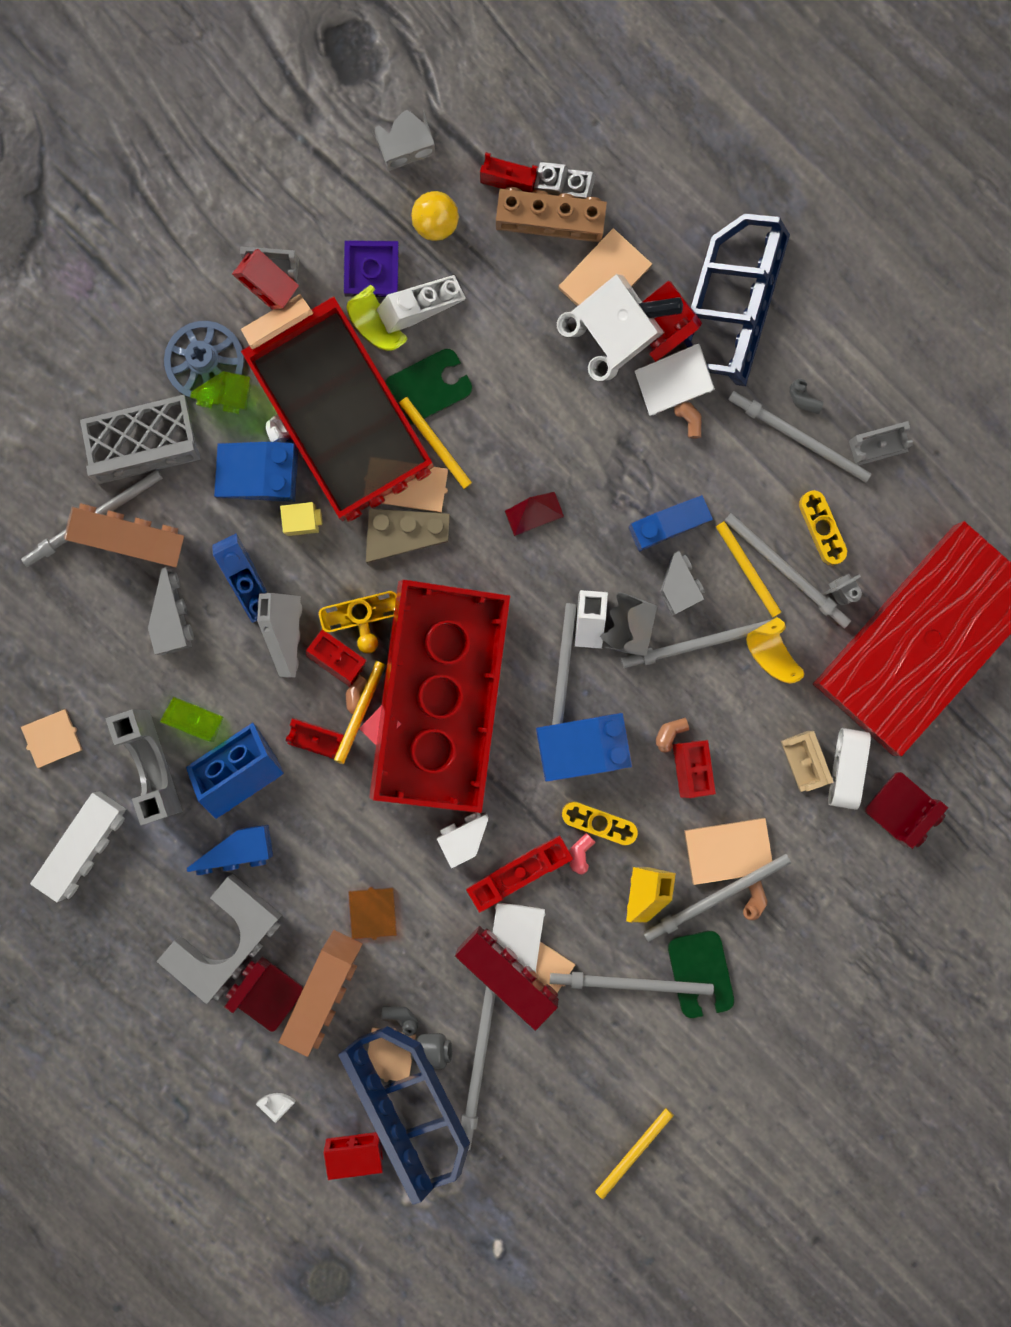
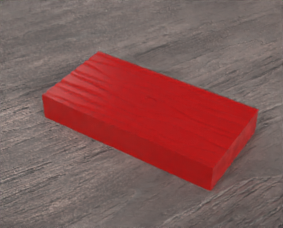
M965 521L954 525L814 681L813 685L865 732H869L871 737L892 756L902 757L1011 634V562Z
M404 579L398 581L370 787V799L373 801L482 813L510 595ZM399 721L401 725L397 728V723Z

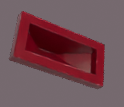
M555 492L529 497L505 510L514 536L564 517Z

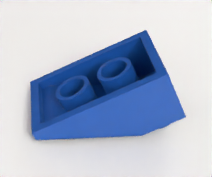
M282 442L218 444L214 497L295 502L298 448L294 443Z
M623 713L536 728L545 782L632 767Z

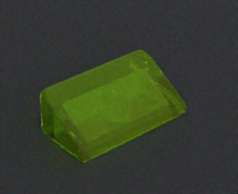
M173 697L160 722L208 742H214L224 717Z

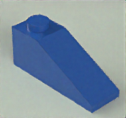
M701 495L633 522L628 528L638 551L641 552L712 521L713 518Z

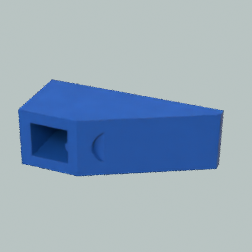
M236 533L213 544V556L253 623L257 621L259 594L267 593L249 554Z
M269 825L237 830L187 867V872L196 871V875L213 873L212 868L222 866L223 871L239 869V864L250 862V867L265 865L266 860L273 857Z

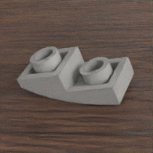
M540 162L534 189L542 190L555 196L566 193L573 195L575 198L585 199L591 197L596 176L593 172L569 170L564 164Z

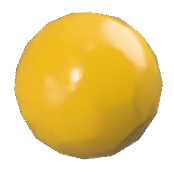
M439 191L427 192L421 195L413 205L411 212L412 225L417 233L425 239L431 241L443 240L449 237L457 227L459 220L458 208L447 194Z

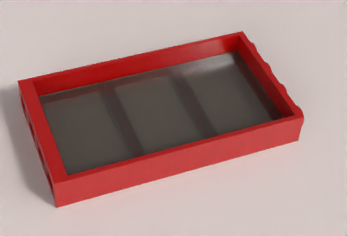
M333 296L311 309L312 315L252 350L248 346L241 350V353L337 516L342 522L346 519L348 522H351L362 515L361 511L368 506L375 508L385 501L384 496L391 492L394 495L399 494L408 488L407 483L416 478L420 481L428 477L432 473L430 469L434 465Z

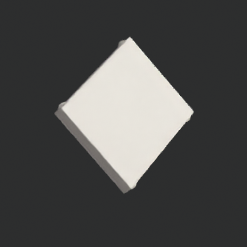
M694 344L692 347L635 370L650 416L715 390L700 344Z
M498 902L495 906L496 913L493 933L498 939L497 943L504 949L506 947L510 948L517 955V961L524 967L529 966L536 972L545 909Z

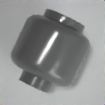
M442 1033L421 1034L417 1038V1041L422 1044L425 1055L434 1070H443L447 1063L451 1062L452 1043L450 1040H447L445 1035ZM411 1053V1059H412V1061H415V1059H414V1057H413V1055H412V1053Z

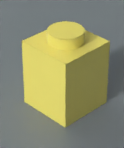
M313 502L280 506L282 528L285 535L319 533L318 525L323 524L321 509H316V505Z

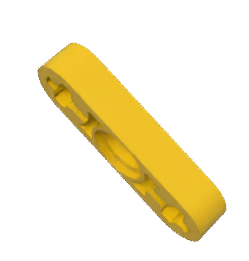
M812 490L805 493L800 498L799 508L819 555L824 563L837 565L845 560L847 548L827 501L819 491ZM809 497L812 500H818L819 504L815 506L817 513L824 512V515L815 518L813 521L811 516L816 514L814 508L806 506ZM818 521H826L829 524L830 532L827 535H820L816 531ZM834 536L835 540H832L830 543L833 549L838 548L840 551L836 555L837 560H835L834 556L829 557L827 554L831 550L829 543L823 545L821 541Z
M572 801L567 803L562 809V818L567 825L622 845H630L638 836V830L631 821L585 804ZM575 806L578 807V812L585 816L587 815V810L592 811L587 819V827L582 826L584 820L580 818L570 821V816L566 814L567 810H573ZM598 815L604 816L607 819V826L602 831H597L592 827V820ZM612 820H617L615 826L624 829L625 825H629V831L632 832L631 837L626 836L625 840H622L621 834L616 831H612V836L607 835L612 828Z

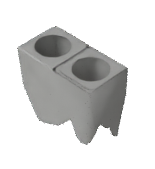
M405 110L394 121L390 133L380 126L375 127V139L388 171L435 154V144L425 113L424 122H422L413 113Z
M618 592L616 595L618 607L610 610L614 627L608 630L607 633H602L600 637L612 647L611 649L646 656L657 606L631 595Z

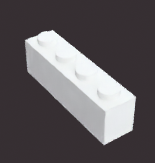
M93 792L30 884L56 902L66 898L70 899L79 887L76 884L79 878L86 876L94 865L92 859L96 853H102L109 843L107 837L111 831H116L122 825L125 819L122 815L126 809L102 792Z

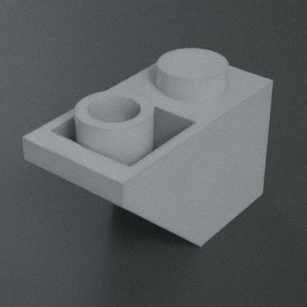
M680 551L671 556L660 590V594L672 616L704 600L702 594L705 593L699 579L694 580L690 573L692 565L686 555L682 556Z

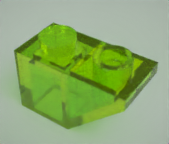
M222 371L193 390L190 398L197 400V406L212 409L213 404L223 406L224 412L239 415L240 410L246 411L252 379L248 376Z

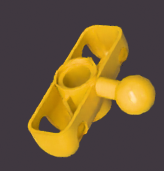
M387 591L323 607L319 611L322 629L325 632H333L358 626L360 637L357 640V646L361 652L370 654L377 649L378 639L370 632L368 623L394 617V614L383 617V613L390 611L394 613L396 593ZM389 593L390 598L379 600L378 596ZM363 604L367 607L368 613L364 619L358 620L353 617L352 609L355 605ZM336 607L337 611L327 613L326 609ZM341 624V628L331 630L330 626Z

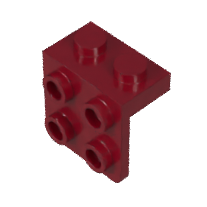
M896 772L865 807V812L901 845L913 849L914 847L921 846L928 837L926 833L933 826H938L946 816L944 813L949 807L941 800L932 799L902 772Z
M262 956L257 963L251 961L243 971L242 975L246 978L240 986L235 983L225 997L229 1001L224 1008L231 1013H234L239 1008L267 1030L274 1032L295 1005L304 987Z

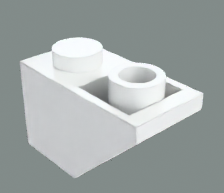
M580 590L575 647L602 649L603 640L600 635L604 633L608 592Z
M475 812L464 818L466 823L458 827L453 823L440 830L442 835L438 836L437 840L451 868L476 856L489 817L487 813L481 815Z

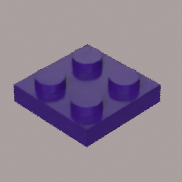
M345 240V297H355L369 285L374 286L375 290L373 293L375 297H386L388 294L398 292V241Z

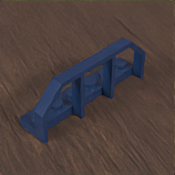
M743 214L713 235L691 306L699 319L743 324L741 333L736 337L734 358L730 360L728 366L706 363L709 373L729 376L739 386H746L790 237L780 217ZM748 225L772 227L771 231L766 235L765 252L763 257L759 259L757 268L715 263L720 245ZM712 273L757 278L756 282L751 286V300L743 314L701 309ZM694 333L684 340L687 348L694 345L692 342Z
M388 1026L359 1037L339 1053L338 1056L412 1205L421 1203L434 1188L455 1182L460 1177L470 1141L420 1042ZM383 1038L411 1052L421 1072L383 1086L363 1044ZM425 1080L443 1117L406 1130L387 1094ZM448 1126L459 1148L453 1170L450 1173L430 1179L410 1138Z

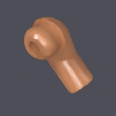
M688 401L674 407L675 415L677 417H684L688 422V438H701L700 412Z
M362 675L358 676L346 692L347 710L351 714H354L368 681Z
M686 717L661 726L656 737V745L661 752L666 753L672 750L675 735L689 730Z
M761 880L749 886L751 898L743 910V915L747 920L758 919L767 906L768 901Z

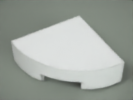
M278 415L273 416L267 421L266 431L271 442H286L291 438Z
M273 1093L261 1098L256 1105L276 1123L296 1100L286 1094Z

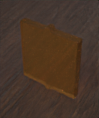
M371 886L367 890L349 891L352 939L372 938L376 940L377 937L397 936L393 887L374 889Z

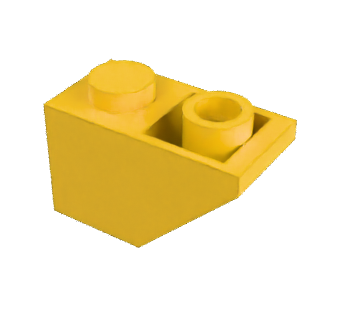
M633 867L626 922H648L668 905L673 898L676 873L649 867Z

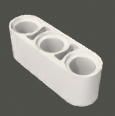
M841 728L837 739L831 776L833 783H830L829 805L854 810L859 808L870 749L871 735L869 732Z

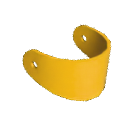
M776 617L747 634L748 649L756 662L769 675L785 683H796L805 674L785 647L780 633L785 630L786 625L780 618Z

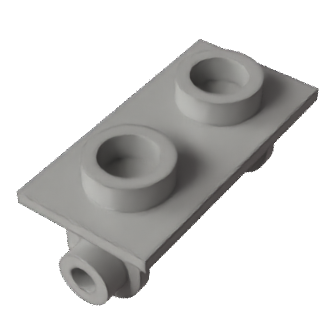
M850 574L834 580L828 584L831 589L825 591L824 595L832 593L834 599L840 605H847L858 601L862 596V591L856 579L860 578L861 575L851 577Z

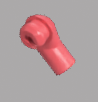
M587 833L569 850L574 860L569 862L572 871L580 875L585 874L589 868V865L586 863L585 852L596 843Z

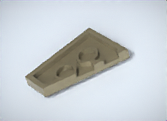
M369 509L366 563L448 542L450 514Z

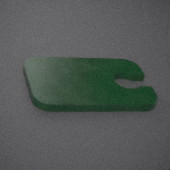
M443 349L389 376L385 381L398 405L401 400L408 397L424 419L466 399L472 392V384L467 375L459 378L455 384H447L442 379V373L446 368L456 367L461 364L457 354L451 349ZM399 405L409 424L413 425L414 423L412 422V420L409 418V416L406 414L403 408Z
M707 930L673 938L668 944V953L674 981L713 984L716 997L714 1003L716 1013L730 1010L734 1005V995L720 936L715 931ZM677 993L681 1011L686 1017L698 1018L703 1016L702 1008L698 1004L699 994Z

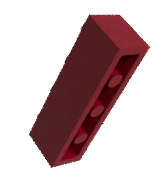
M478 926L457 948L455 957L536 1031L558 1008L559 998H557V992L548 984L544 986L537 979L538 975L529 966L524 967L517 961V955L510 948L506 947L504 949L497 943L498 939L492 931L487 928L484 930L481 926Z

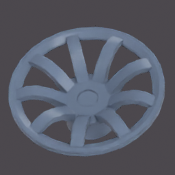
M211 321L189 323L180 328L168 342L164 355L167 377L180 393L189 398L203 401L217 399L230 392L240 380L244 369V356L241 353L243 348L233 332L219 323ZM208 327L204 341H197L192 330ZM215 329L228 337L218 345H211ZM186 333L190 340L187 348L183 349L175 346L179 338ZM233 344L236 349L237 358L222 357L218 353ZM172 352L184 356L186 361L179 366L171 368ZM217 365H237L232 379H229ZM190 368L189 379L183 387L174 375ZM213 372L226 386L212 392L209 373ZM198 374L202 376L205 394L190 391L197 380Z

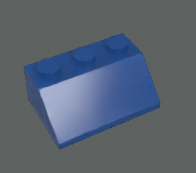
M251 723L186 767L198 802L215 819L284 774L276 755L254 723Z

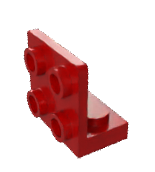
M667 281L642 301L650 302L680 297L683 303V312L681 314L654 318L664 332L650 344L653 349L649 354L655 362L692 335L702 325L701 320L671 281Z

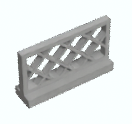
M185 395L80 420L88 466H86L87 474L96 485L201 460L195 443ZM181 404L182 412L176 420L166 415L171 406ZM152 411L157 414V417L149 427L142 423L140 419L146 412ZM126 417L131 420V423L123 433L114 428L119 419ZM163 418L173 423L166 435L155 430ZM101 424L105 429L99 438L96 439L90 435L89 426ZM137 424L147 430L139 442L129 437ZM179 427L186 431L188 440L176 443L171 440V437ZM111 431L121 436L113 448L103 443ZM152 433L163 439L157 448L150 449L145 446ZM126 440L137 445L131 454L123 455L118 452ZM100 446L110 451L104 461L95 462L94 455Z

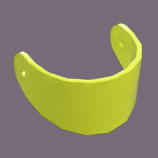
M369 285L347 302L348 316L358 332L372 345L386 351L395 350L407 341V336L400 330L392 333L387 332L377 312L380 303L373 293L375 288Z

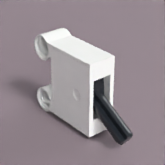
M616 274L574 310L561 314L557 320V329L565 337H580L588 328L607 355L593 358L589 362L588 373L597 381L611 380L617 375L619 368L664 333L654 318L681 314L683 312V303L680 297L642 302L623 275ZM572 317L577 322L576 329L573 332L568 328V322ZM602 361L606 362L608 366V371L604 376L600 374L598 368Z

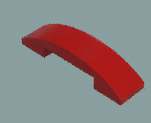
M559 835L466 888V891L478 912L481 913L502 901L504 897L546 873H551L574 860Z

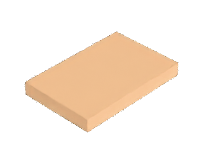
M613 228L567 276L558 289L578 306L616 274L623 275L631 287H633L652 267V263Z
M765 818L684 830L693 885L741 878L772 862Z

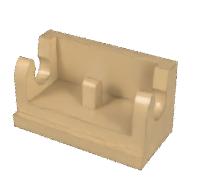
M806 731L781 741L800 792L805 790L811 791L833 783L814 731Z

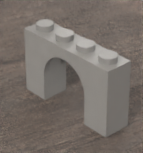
M132 709L105 718L114 745H124L129 750L139 772L142 793L141 796L133 798L132 801L140 826L183 812L150 710Z
M234 874L225 879L210 899L232 916L238 924L240 944L236 953L227 959H210L202 955L180 936L173 941L157 960V963L206 1004L213 998L216 1001L219 1000L228 989L224 984L229 978L232 977L235 980L245 969V966L242 964L248 956L253 959L261 950L263 945L260 944V941L265 935L271 937L281 926L277 921L282 915Z

